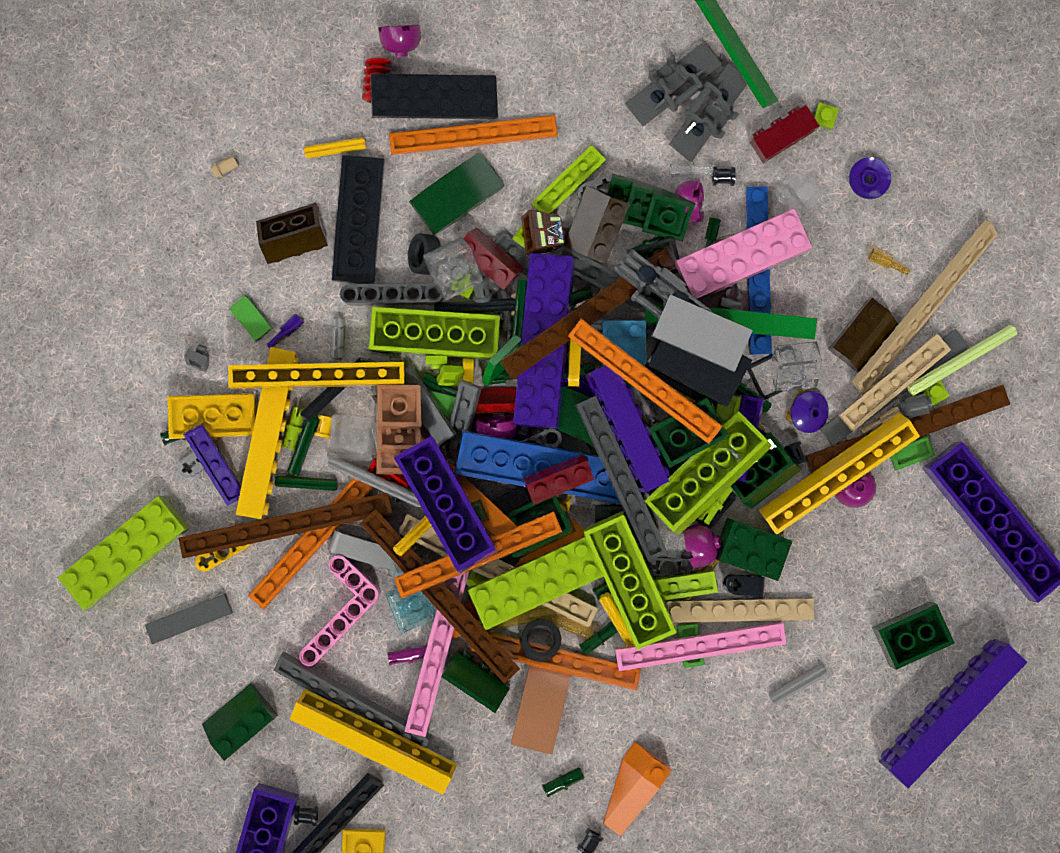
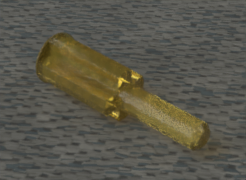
M874 248L868 256V260L886 269L891 267L905 275H908L910 269L894 262L892 257Z

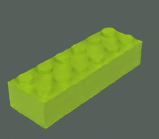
M372 307L369 350L384 353L490 360L498 352L500 316Z
M739 411L724 424L729 437L691 456L668 478L669 482L661 485L645 500L648 506L675 534L680 535L772 447L771 443Z
M157 496L57 578L83 611L91 609L187 532L190 527L165 496Z
M619 512L585 527V537L636 649H641L676 634V627L624 512Z
M583 536L467 590L484 629L488 630L603 577V574L586 537Z

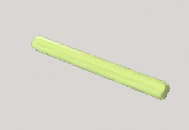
M1008 325L912 382L907 386L908 392L915 396L1016 336V328Z

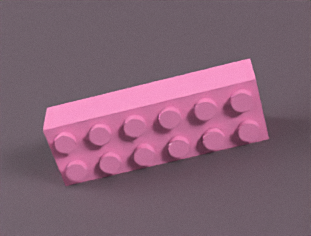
M794 208L676 261L675 267L681 280L687 284V292L697 300H700L808 252L812 246Z

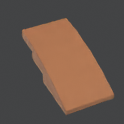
M377 385L376 474H403L394 457L421 442L420 385Z
M529 665L511 745L550 755L553 754L571 675Z

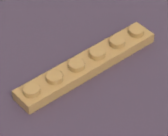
M935 334L838 416L851 431H855L951 349L938 334Z

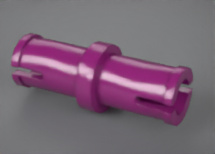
M427 645L415 648L409 646L404 650L387 652L389 665L404 662L410 664L414 660L424 659Z

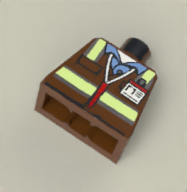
M529 210L521 217L526 255L553 252L564 245L569 228L562 227L559 215Z

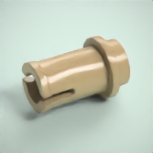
M233 155L217 164L214 162L210 168L216 178H223L222 175L239 166Z

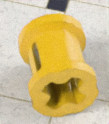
M319 415V425L317 432H314V436L332 440L333 436L331 434L337 419Z

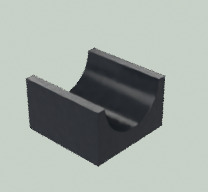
M658 339L644 366L672 388L696 401L705 396L708 397L716 410L717 403L728 407L752 359L742 354L737 368L733 372Z

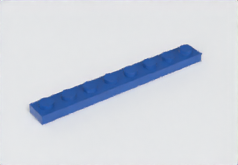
M768 186L745 188L747 229L768 220ZM770 269L748 278L749 312L771 314ZM751 333L749 338L750 355H771V335Z

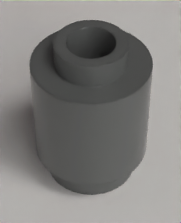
M925 393L905 397V400L900 401L903 415L905 417L909 416V418L930 414L929 409L933 408L930 396L926 397Z

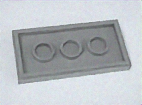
M669 295L652 337L735 372L753 330L673 295Z

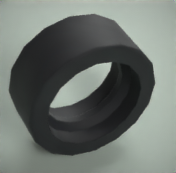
M419 233L412 238L408 249V264L412 272L415 274L432 275L437 271L442 254L441 243L438 237Z
M536 619L528 623L523 629L520 645L526 657L533 661L544 662L555 657L561 646L562 637L560 630L554 623L546 619ZM539 628L547 630L553 637L551 649L542 653L533 650L528 642L530 633Z

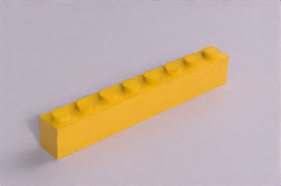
M270 347L267 364H299L300 358L296 357L297 354L294 351ZM262 388L236 515L263 519V515H268L270 503H266L267 495H272L274 482H270L272 473L276 474L278 461H275L276 453L281 452L283 442L279 440L280 432H285L287 420L283 419L285 411L289 412L291 399H288L289 390L293 391L294 388Z
M404 362L228 365V387L230 389L404 385Z
M899 413L759 509V512L777 535L920 436L911 421Z
M306 689L303 690L290 716V720L442 795L458 765Z

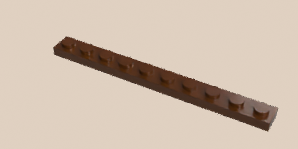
M666 248L660 249L646 259L655 267H665L670 270L675 266ZM620 277L500 360L511 379H515L571 339L568 335L580 319L592 325L632 297L638 289L623 277Z
M999 385L930 410V414L908 419L921 437L1008 406L1010 401L1004 385ZM871 432L805 455L808 458L806 463L810 473L825 465Z
M388 493L179 537L182 559L364 520L375 509L381 515L391 514L393 511Z
M376 509L360 523L404 573L426 565L411 547L402 556L395 553L393 547L402 537ZM442 582L421 591L504 684L520 670L518 665Z

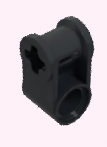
M732 574L726 576L723 580V588L728 593L744 595L745 597L763 598L765 577ZM735 579V582L738 583V587H734L733 589V587L730 586V582H734Z

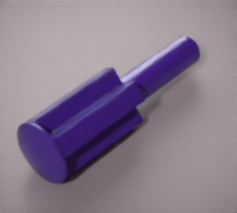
M294 314L280 327L281 331L267 343V346L269 348L274 347L285 335L289 337L304 323L302 318Z

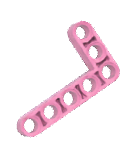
M341 555L332 557L329 561V569L355 596L302 649L299 658L305 666H312L317 663L380 597L379 587L348 557ZM337 558L344 561L345 567L343 570L335 567V560ZM352 573L359 575V584L351 583L350 575ZM367 588L375 591L374 599H368L365 596ZM351 604L359 605V614L356 615L350 611ZM337 619H342L345 622V629L340 630L336 627L335 622ZM325 634L330 637L331 642L329 645H324L321 642V635ZM307 650L314 651L316 655L315 660H309L306 657Z

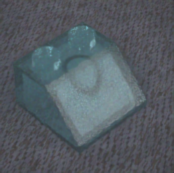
M397 587L385 593L400 634L428 623L433 619V608L430 603H427L421 591L403 599L400 597Z

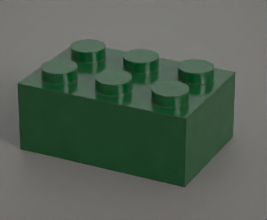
M705 396L693 404L723 426L709 444L671 415L649 426V431L669 468L729 437L725 426L708 397Z
M559 494L536 504L531 502L506 514L516 526H520L554 512L562 530V533L512 553L514 558L520 559L576 532Z
M726 518L720 535L721 548H718L716 559L779 581L793 541Z
M927 602L872 627L889 666L895 670L955 644L938 605L933 602Z

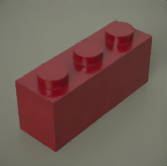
M807 105L802 108L796 106L788 112L789 116L782 119L779 117L770 123V128L766 130L761 128L752 135L754 138H752L750 144L762 163L767 162L819 128L820 125Z
M477 227L469 231L456 247L503 290L509 287L524 270Z
M583 455L523 478L533 504L594 480L589 464Z

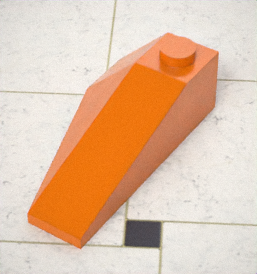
M637 742L632 744L622 759L603 822L604 825L620 836L672 772L669 765Z

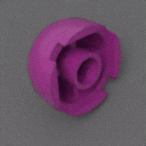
M420 25L378 27L380 43L385 50L395 53V57L408 56V52L415 50L420 43Z
M700 179L685 181L678 186L675 194L695 203L689 222H703L704 212H700L702 201H704L703 185L700 183Z
M504 413L505 417H493L494 414H487L477 418V433L512 440L517 435L518 425L513 423L514 414Z
M870 472L866 473L838 492L835 498L847 507L859 508L867 505L876 494L877 484L874 476Z
M692 525L684 530L686 550L693 556V558L689 559L693 568L705 567L714 562L718 556V548H721L719 535L715 536L713 531L704 525Z

